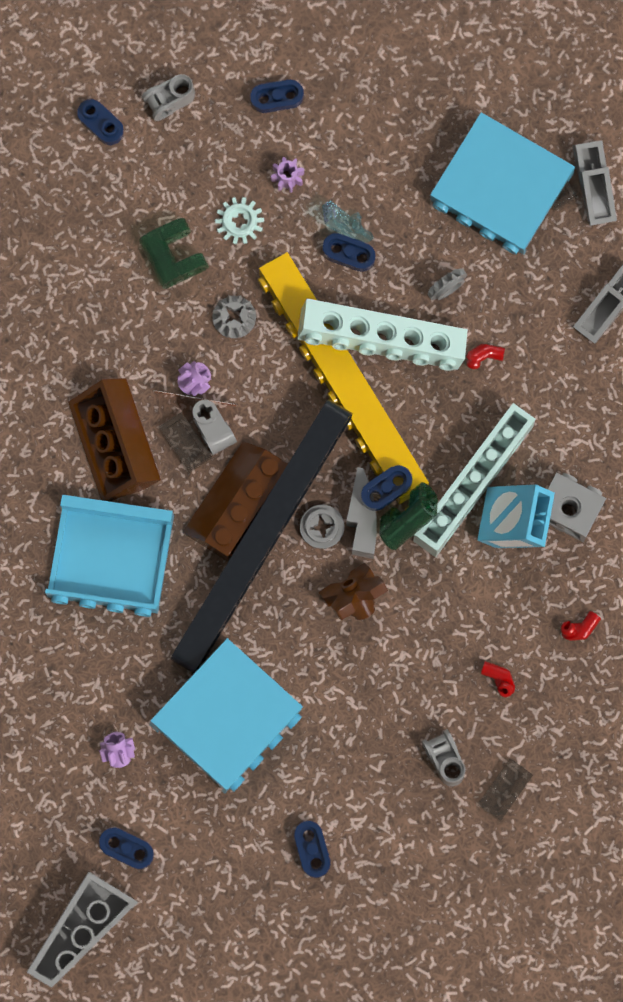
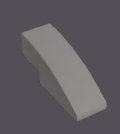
M602 140L572 145L589 225L617 221L609 167L606 166Z
M623 265L573 326L594 344L623 311Z
M357 467L346 526L356 528L352 555L374 559L377 537L376 511L367 509L362 503L361 492L369 481L364 469ZM371 494L370 499L374 501L373 495Z

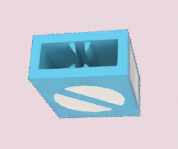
M538 485L487 487L477 541L494 548L545 547L555 493Z

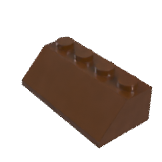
M126 378L102 379L68 401L102 501H112L145 490L161 480Z
M243 441L182 533L229 562L288 463L266 449Z

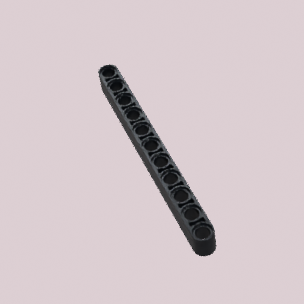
M329 399L326 401L173 652L172 661L192 673L199 669L200 662L204 661L350 422L353 415L352 412Z

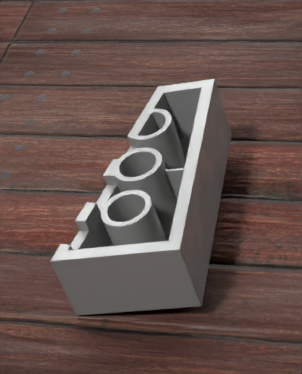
M88 872L28 968L27 973L52 988L138 902Z

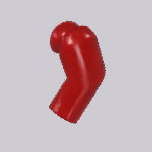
M480 344L468 351L466 365L470 369L480 368L481 361L486 358L503 361L505 348Z
M589 611L582 623L566 621L561 625L560 631L562 636L569 641L585 640L590 636L601 618L596 613Z
M485 661L481 674L494 679L500 696L505 698L511 696L515 691V683L510 671Z

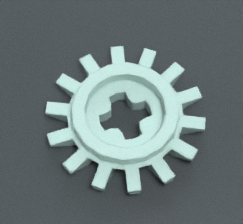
M235 197L232 198V206H229L226 201L223 203L226 208L225 212L218 209L217 213L223 217L222 219H215V223L223 224V227L217 229L218 233L227 232L224 240L229 239L231 235L234 236L233 244H237L238 237H242L243 243L247 244V235H250L255 240L257 236L253 231L262 232L263 230L262 227L257 226V223L264 222V218H257V215L262 210L259 208L254 211L252 208L256 203L252 201L248 206L244 197H242L241 204H237ZM238 214H243L244 219L248 220L247 224H242L241 228H237L236 223L232 222V218H237Z

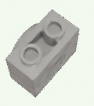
M556 473L548 490L555 493L549 525L584 542L606 498L602 496L603 493L592 486H587L586 488L578 484V480L567 473L562 475ZM566 504L572 505L576 510V514L573 516L565 515L561 507Z

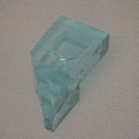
M331 200L322 205L324 224L332 230L365 243L374 239L371 231L369 232L362 226V217L359 212L349 217L345 211Z

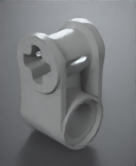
M179 74L160 85L148 89L143 93L142 99L144 102H148L153 111L152 117L154 120L160 121L190 104L195 98V90L190 77ZM185 86L189 88L185 94L176 93L179 87Z
M201 400L194 405V422L201 433L203 441L209 446L212 456L237 442L229 425L224 421L213 402ZM203 409L206 412H210V418L207 420L204 416L200 417V411Z
M448 729L444 730L442 735L427 741L425 739L421 741L441 781L447 786L459 785L465 776V765ZM451 765L456 766L460 770V775L454 779L448 778L444 773L445 768Z

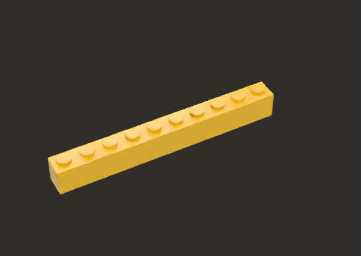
M287 252L260 267V278L257 280L265 293L270 292L274 298L271 303L279 316L283 314L288 321L285 326L290 336L298 338L301 308L306 299H317ZM324 323L327 329L334 330L330 324ZM299 340L302 344L299 349L306 361L311 360L316 367L313 372L320 384L325 382L329 388L328 398L353 413L347 429H354L358 436L355 441L363 454L368 452L373 460L369 464L375 475L379 476L396 465L404 466L411 472V488L396 499L398 503L401 504L427 489L429 485L427 478L349 351L336 350L332 346L324 344L310 345L303 340ZM396 477L393 479V483L400 486L403 484V480L400 477Z

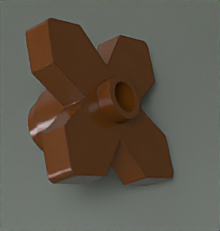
M363 563L350 571L348 578L342 583H331L318 593L323 602L328 607H332L335 615L340 620L350 615L355 617L356 620H364L374 613V600L386 593L388 589L384 581L379 576H374L371 568L366 563Z

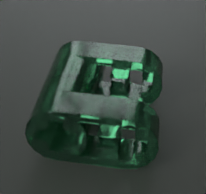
M185 218L171 221L146 233L139 239L163 289L170 288L202 273L209 267L203 253L194 254L177 262L168 246L191 233Z
M421 482L411 490L409 506L401 512L397 508L392 507L381 516L379 534L382 541L390 549L397 550L437 516L438 498L428 484Z

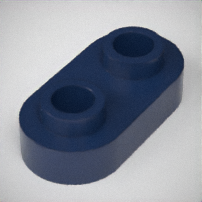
M292 79L259 84L253 88L250 94L252 107L260 113L293 109L298 107L304 99L302 85ZM288 92H292L295 94V97L288 99L285 95ZM265 96L269 101L263 104L259 101L261 97Z
M88 99L79 105L77 110L79 121L102 143L115 145L122 140L124 129L121 121L99 101ZM88 109H94L95 113L93 115L86 114V111ZM109 126L115 128L111 133L105 131Z
M339 233L327 236L323 242V254L326 259L333 263L359 272L370 270L375 263V251L371 245ZM337 245L342 250L339 253H334L331 248ZM365 255L367 260L359 262L357 256Z
M396 465L374 478L362 489L361 500L363 505L369 510L378 511L401 497L411 488V472L404 466ZM400 477L403 480V484L397 486L393 483V479ZM378 493L381 498L378 501H372L370 495Z
M304 821L296 827L294 833L303 871L309 877L320 878L326 875L330 869V858L322 829L317 823ZM312 831L314 839L312 841L304 840V832ZM315 858L320 859L322 862L319 869H314L310 865L311 861Z
M119 828L106 829L100 836V848L111 858L138 870L149 867L153 862V848L149 843ZM118 838L120 841L119 846L111 848L109 846L110 839ZM137 850L145 852L143 860L135 859L134 855Z

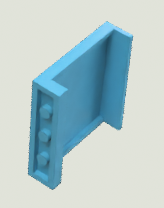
M481 112L430 194V198L434 202L432 206L444 214L450 211L457 216L456 220L462 225L470 227L472 224L480 229L479 234L486 239L493 241L496 238L504 243L502 247L514 255L520 252L524 255L528 244L561 190L574 174L575 166Z
M62 495L60 505L62 512L49 587L45 590L47 597L52 598L51 602L67 605L68 600L79 602L80 607L95 609L96 605L107 606L106 610L116 613H123L124 609L135 610V615L151 617V613L158 614L174 520L173 511Z
M227 638L152 718L149 725L157 733L160 731L213 779L225 794L229 789L234 792L243 783L245 778L242 775L248 768L252 771L255 770L264 758L261 754L267 747L273 750L283 739L280 733L286 726L292 729L302 718L299 712L303 706Z

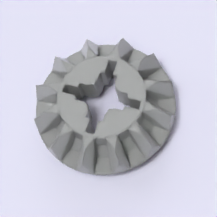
M455 269L441 277L440 280L430 287L428 296L431 300L444 299L464 284L467 273L464 269Z
M228 295L223 300H219L213 309V324L216 330L223 336L240 338L247 335L253 329L256 322V311L251 302L241 295ZM228 310L234 313L241 310L239 318L242 324L234 319L228 322Z
M316 505L308 509L302 516L300 532L304 541L313 548L327 549L336 545L343 536L344 521L341 514L335 508L328 505ZM319 516L324 520V524L334 525L326 529L325 538L322 537L319 530H310L318 526Z

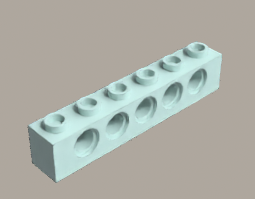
M306 299L301 308L297 339L303 340L310 345L324 344L332 346L336 350L350 349L359 351L363 355L377 354L386 356L389 360L397 361L403 359L412 361L416 365L424 366L429 364L439 366L442 370L451 371L454 369L458 370L465 360L468 329ZM324 323L330 324L334 330L327 329ZM351 328L357 329L361 335L354 334ZM378 334L385 335L387 340H382ZM404 339L411 340L414 345L407 344ZM431 344H436L437 346H439L440 351L435 350L431 346Z
M514 403L510 406L414 534L413 541L434 557H437L487 490V487L490 486L531 431L536 420L534 417Z

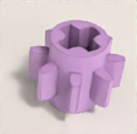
M283 157L279 165L273 164V170L276 174L271 175V182L278 181L279 191L284 187L288 188L290 193H292L293 186L296 184L302 186V179L298 176L304 174V168H297V159L286 161V158ZM285 171H289L290 178H286Z
M193 361L189 364L187 362L178 369L181 375L177 377V382L184 393L188 395L193 394V396H196L198 393L202 395L210 388L208 382L211 380V373L203 363Z
M114 732L108 734L104 738V742H100L101 750L99 752L102 762L109 761L110 766L114 768L126 766L131 758L135 757L133 739H125L123 733Z

